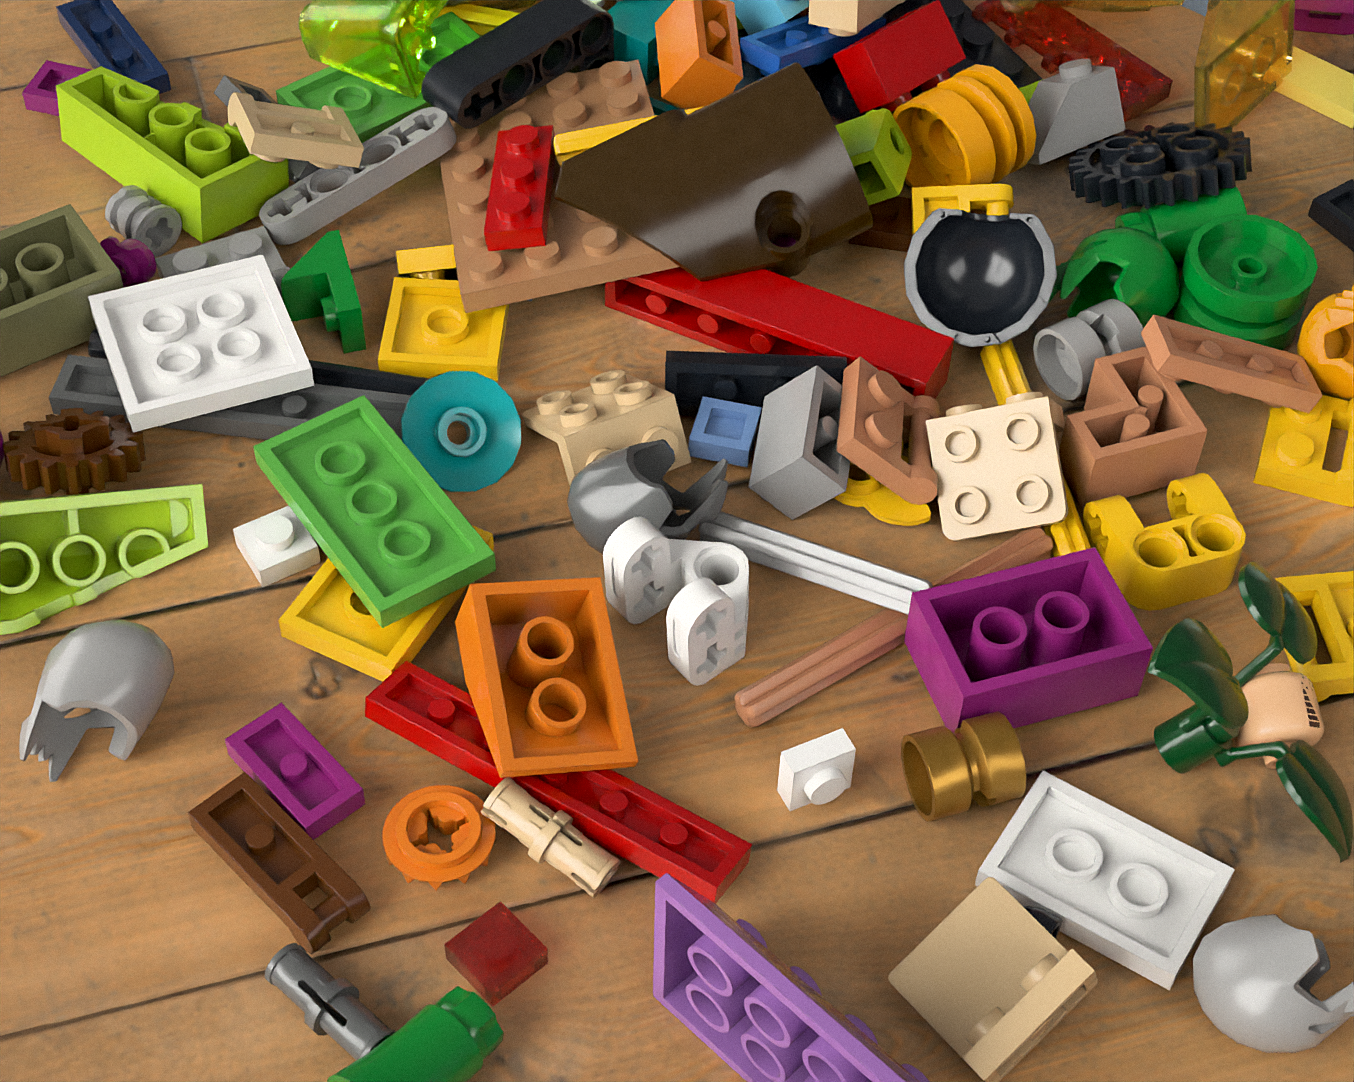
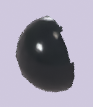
M938 208L928 216L912 236L904 262L906 295L922 323L933 331L954 338L955 343L969 347L1001 345L1027 331L1047 307L1057 277L1054 244L1041 220L1034 214L983 215L960 209Z

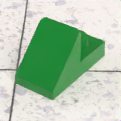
M339 230L328 231L282 278L283 302L292 322L323 316L327 333L338 332L343 354L366 350L361 305Z

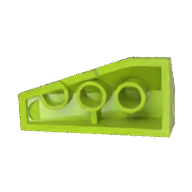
M190 484L0 501V635L20 633L40 624V621L73 606L82 605L97 598L98 595L135 578H141L209 547L203 485Z

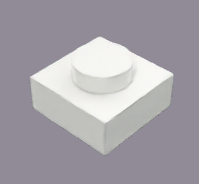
M289 506L233 529L236 545L262 587L321 563L318 545Z
M843 728L781 752L777 791L789 811L810 803L815 805L828 803L837 798L845 789L850 788L856 748Z

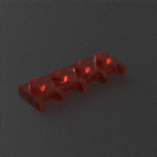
M986 0L977 5L971 14L977 21L982 20L986 24L993 22L1006 31L1004 42L1011 48L1015 49L1025 44L1043 56L1041 68L1049 74L1058 71L1060 65L1078 59H1090L1091 64L1094 66L1115 67L1125 123L1165 100L1170 95L1172 79L1052 0Z

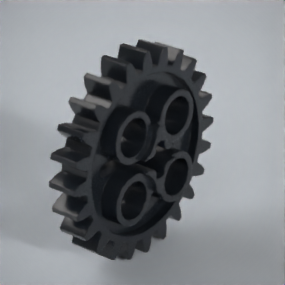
M1171 122L1158 128L1146 125L1144 131L1136 132L1126 129L1122 136L1112 135L1104 138L1103 142H1094L1088 145V148L1077 149L1076 156L1069 158L1070 164L1068 165L1071 191H1075L1076 198L1085 197L1086 203L1101 201L1102 207L1121 203L1122 209L1132 206H1144L1145 209H1150L1155 204L1161 202L1168 206H1174L1176 200L1186 199L1196 202L1200 194L1216 196L1219 195V188L1236 187L1235 181L1246 180L1247 172H1252L1250 137H1244L1243 131L1232 132L1231 126L1216 129V123H1210L1201 127H1196V122L1187 124H1174Z

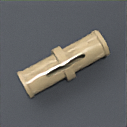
M506 777L495 787L485 801L484 808L481 810L485 817L491 819L501 828L503 827L528 847L529 857L539 864L545 861L572 879L575 884L585 890L592 898H595L606 887L621 863L617 857L612 856L602 847L596 845L584 836L582 832L572 826L573 818L563 810L555 813L528 794L526 790L516 784L510 777Z

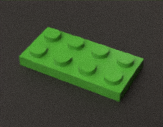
M451 11L276 90L277 102L281 105L321 110L325 105L341 107L361 143H364L412 113L424 108L433 107L423 99L421 93L422 82L429 69L438 61L481 36Z
M365 395L253 446L257 465L381 628L496 571L495 553Z

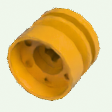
M975 64L953 75V77L939 83L937 87L925 91L898 106L893 113V117L912 151V158L905 178V182L911 190L912 187L992 184L1001 181L1008 174L1024 167L1034 154L1037 135L1033 114L1028 103L1012 80L991 66Z

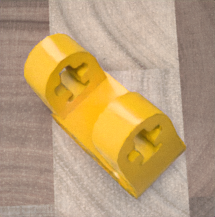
M1199 473L1171 481L1167 489V504L1172 520L1145 528L1129 502L1121 495L1086 503L1083 511V523L1090 546L1097 549L1122 595L1129 604L1138 609L1148 611L1161 610L1216 595L1226 590L1231 584L1245 544L1246 533L1223 493L1208 474Z

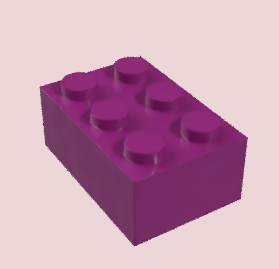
M1095 547L912 592L904 642L944 725L953 733L955 729L961 728L962 720L997 711L1006 716L1014 729L1138 696L1153 650L1151 643Z

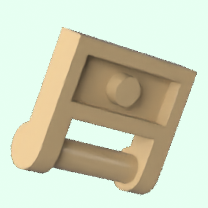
M234 92L230 96L228 104L229 125L238 127L250 154H254L258 158L269 162H282L287 158L309 161L311 164L324 169H336L339 165L359 168L364 147L341 107L325 105L321 110L255 101L251 94Z

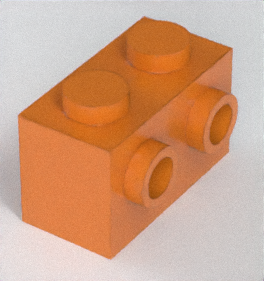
M674 0L655 22L661 96L675 107L688 110L706 106L733 93L736 85L743 79L735 5L730 0Z

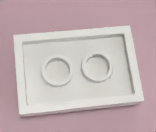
M1042 770L979 868L975 886L978 887L988 877L995 878L1023 907L1041 908L1061 918L1063 921L1060 932L1170 991L1229 885L1235 869Z

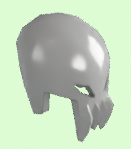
M120 619L85 624L72 630L47 656L32 712L22 722L19 740L20 760L25 761L29 754H38L39 762L46 761L49 758V781L55 782L58 780L88 728H114L108 751L118 759L125 761L150 725L170 687L174 676L171 650L154 630L142 624ZM76 708H88L91 710V712L82 716L64 718V716Z
M1277 914L1252 916L1221 925L1203 937L1193 957V988L1202 1011L1220 1032L1238 1044L1265 1053H1297L1316 1047L1349 1018L1354 1017V982L1324 1001H1320L1310 992V989L1330 969V960L1324 943L1320 939L1314 938L1310 931L1299 930L1286 924Z

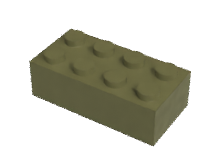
M71 204L0 231V377L90 340L92 331L97 327L91 312L88 296L124 288L119 269Z

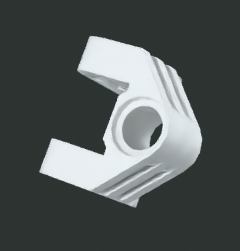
M642 516L634 517L624 522L612 533L603 551L605 588L608 602L632 624L642 623L669 606L666 616L668 659L691 684L696 686L705 684L745 657L749 611L748 558L742 550L734 545L722 542L668 539L648 519Z

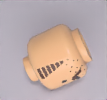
M1271 663L1266 665L1241 687L1247 699L1249 715L1244 726L1239 728V735L1234 738L1236 747L1282 741L1290 748L1291 744L1298 740L1305 741L1311 746L1320 741L1324 733V724L1314 686L1305 675L1292 672L1288 664ZM1255 757V759H1264L1267 768L1276 769L1278 759L1275 757Z

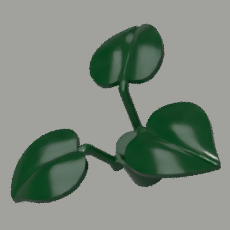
M1250 562L1241 567L1238 576V586L1241 597L1252 617L1262 629L1271 635L1267 648L1240 672L1232 676L1233 666L1229 654L1218 638L1203 623L1193 618H1186L1167 630L1157 645L1148 667V673L1173 684L1195 704L1156 726L1154 729V740L1165 762L1180 774L1189 772L1215 757L1221 767H1225L1240 759L1262 756L1275 757L1278 759L1276 770L1283 786L1297 806L1338 853L1341 863L1349 859L1348 857L1351 854L1353 815L1346 789L1327 760L1310 744L1302 740L1291 744L1290 748L1282 741L1239 747L1232 746V739L1239 735V728L1244 726L1249 715L1247 699L1241 687L1276 658L1284 648L1298 663L1305 664L1315 657L1318 645L1314 625L1299 600L1283 584L1273 578L1259 563Z

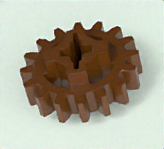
M83 408L61 409L60 415H45L46 421H27L23 423L24 431H10L8 433L9 441L3 442L6 470L9 472L10 481H22L23 489L27 491L42 486L45 489V494L48 495L54 494L59 489L65 490L66 495L89 493L91 488L99 491L105 490V482L124 483L128 481L127 472H140L142 470L141 462L146 461L143 431L133 432L130 423L125 422V415L119 414L109 418L104 416V411L99 410L90 415L84 413Z

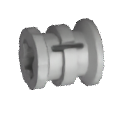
M129 185L121 188L118 193L109 199L105 209V219L113 230L120 233L125 239H136L143 242L152 251L154 257L161 256L169 251L177 242L181 233L182 221L180 214L171 206L164 205L156 198L149 196L139 186Z

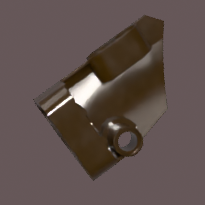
M794 62L688 115L681 109L664 112L563 161L554 195L555 200L585 211L636 238L655 251L660 252L700 282L760 269H766L788 278L793 277L805 270L810 262V256L822 250H829L873 227L870 208L843 141L816 88L798 62ZM781 237H790L797 241L795 245L787 248L778 247L772 242Z

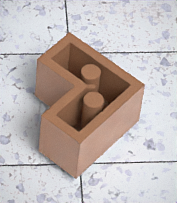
M1147 347L1096 358L1084 405L1085 411L1067 415L1059 448L1064 478L1081 508L1084 509L1086 503L1115 495H1121L1126 498L1168 487L1173 480L1194 475L1208 430L1176 382L1157 373Z

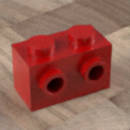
M935 0L902 15L832 55L860 114L879 106L890 112L896 110L898 106L913 98L910 92L912 89L920 86L922 92L936 87L942 81L951 78L948 68L966 58L940 0Z

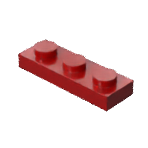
M519 125L510 130L498 131L483 232L488 251L546 246L556 157L553 125L539 127Z

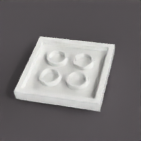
M263 254L88 296L91 312L133 432L314 386L312 367Z

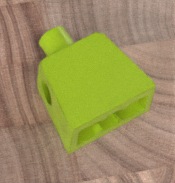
M884 108L871 110L863 116L835 125L854 166L868 205L899 196L912 158V151L892 113Z

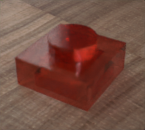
M501 901L444 944L446 959L492 1007L548 964V948Z

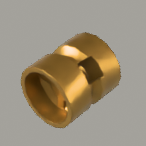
M999 711L962 720L961 728L955 729L954 733L943 725L903 736L901 742L903 774L913 804L926 822L968 812L972 799L979 806L985 807L1023 797L1026 790L1024 757L1012 725L1006 716Z

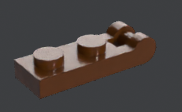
M246 772L188 812L192 828L289 928L296 941L308 953L314 954L330 942L331 936L329 932L346 920L349 923H354L371 910L369 900L357 883ZM319 887L328 898L311 909L302 899Z

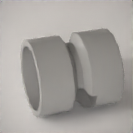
M1116 299L1102 301L1081 311L1076 317L1063 319L1040 330L1035 336L1033 345L1038 371L1047 387L1056 396L1064 400H1075L1087 394L1096 358L1146 346L1141 335L1143 330L1142 324L1125 303Z

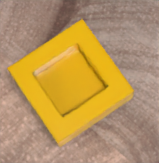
M454 245L396 251L398 276L410 274L411 278L445 280L444 271L456 269Z

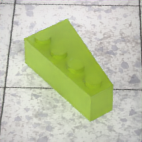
M102 66L56 85L62 141L123 186H139L149 196L156 198L164 205L174 208L180 214L181 228L202 244L259 216L260 209L266 201L289 187L287 158L282 162H269L258 158L254 154H250L238 127L230 126L229 122L224 127H221L203 119L201 108L187 102L181 104L165 103L160 100L158 90Z

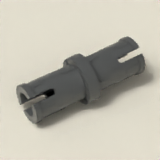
M297 943L286 945L272 957L267 965L265 979L270 984L278 987L305 1013L304 1023L317 1035L324 1036L328 1034L355 1060L369 1053L396 1032L385 1025L359 1001V990L346 978L335 979L311 958L301 945Z

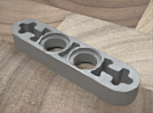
M437 107L418 110L362 143L364 151L359 168L341 165L336 169L320 168L270 198L261 207L259 216L272 242L279 245H288L306 238L445 154L453 147L457 138L447 113Z

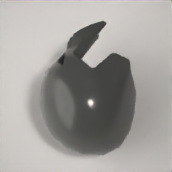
M666 440L638 443L613 451L589 463L573 477L567 497V504L575 529L589 546L602 555L612 533L624 522L634 517L642 516L648 519L668 539L685 540L698 524L716 520L720 513L728 488V481H724L728 461L722 459L685 492L681 493L663 481V476L675 462L674 450ZM676 510L690 511L680 516L676 514Z

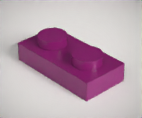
M282 702L225 739L228 755L313 840L366 804L363 788Z

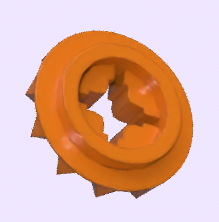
M434 785L418 789L397 802L385 820L382 840L389 866L394 865L403 874L408 884L416 879L428 882L436 891L443 882L458 879L466 884L472 871L479 866H488L490 852L494 843H496L495 822L481 813V810L484 808V802L468 790L450 785ZM430 821L434 829L438 828L443 835L452 834L451 852L447 853L446 850H441L436 843L428 844L427 822Z

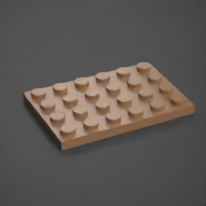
M639 60L628 62L612 61L596 69L577 73L565 72L472 129H464L450 119L457 136L456 143L449 151L440 156L439 160L452 243L454 245L460 294L465 313L680 267L660 252L655 251L618 228L585 211L555 200L554 195L561 170L556 157L546 246L488 251L483 233L498 131L510 130L519 125H531L534 127L553 125L556 136L557 134L655 116Z

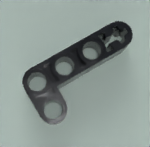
M542 0L434 64L422 82L421 93L423 99L433 107L445 111L450 119L464 129L477 127L565 72L577 73L596 69L608 62L614 61L613 17L590 0Z

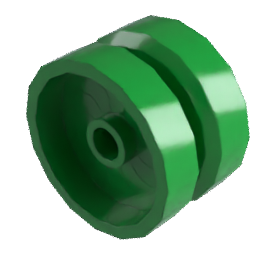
M1229 214L1211 219L1194 231L1188 245L1182 267L1183 273L1180 278L1179 297L1176 305L1172 308L1174 320L1283 351L1294 340L1318 269L1314 250L1301 234L1276 220L1246 214Z

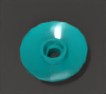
M448 371L426 380L409 398L401 418V440L441 489L449 492H475L496 483L513 466L521 446V419L512 398L496 381L474 371ZM452 422L460 423L466 429V440L461 445L452 443L447 436L448 426Z

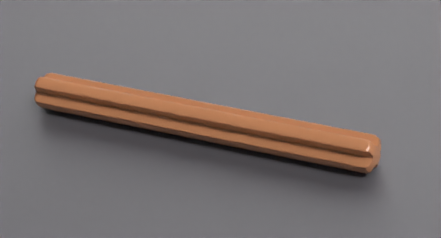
M1041 527L1025 529L931 583L933 587L1049 559L1051 557V549L1054 546L1050 536L1045 535ZM885 608L738 691L735 695L736 703L734 705L738 716L743 719L747 726L758 727L904 643L908 615Z

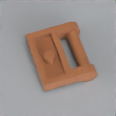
M859 357L843 371L836 451L904 500L918 505L931 502L937 495L938 476L932 469L926 420L941 417L940 404L930 396L920 395L914 397L902 388L890 373L882 370L879 371L865 359ZM903 426L909 430L908 463L901 459Z

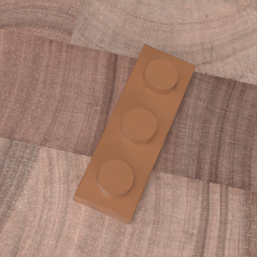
M1153 315L1141 331L1153 366L1157 373L1162 374L1168 379L1174 381L1187 380L1210 386L1222 394L1230 395L1236 393L1261 400L1271 407L1281 408L1284 406L1309 413L1323 396L1303 356Z

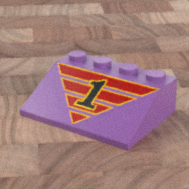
M665 873L655 882L653 997L745 1081L930 1082L917 1068L909 1064L900 1065L878 1046L875 1035L862 1020L851 1014L844 1016L824 999L818 985L809 974L796 966L789 968L770 952L761 934L750 923L742 919L735 921L717 904L668 873Z

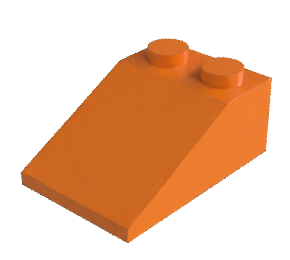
M601 577L470 584L455 624L465 682L500 778L635 767L638 763V756Z

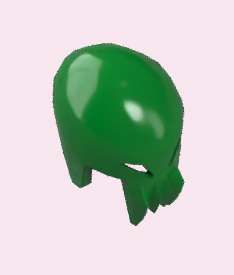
M1129 227L1104 229L1083 239L1072 253L1070 259L1056 266L1057 277L1049 302L1059 290V297L1065 299L1076 287L1077 294L1067 310L1068 318L1076 317L1081 311L1102 301L1116 299L1125 303L1135 313L1144 328L1153 315L1165 317L1176 305L1180 290L1178 269L1169 250L1155 236L1143 230Z

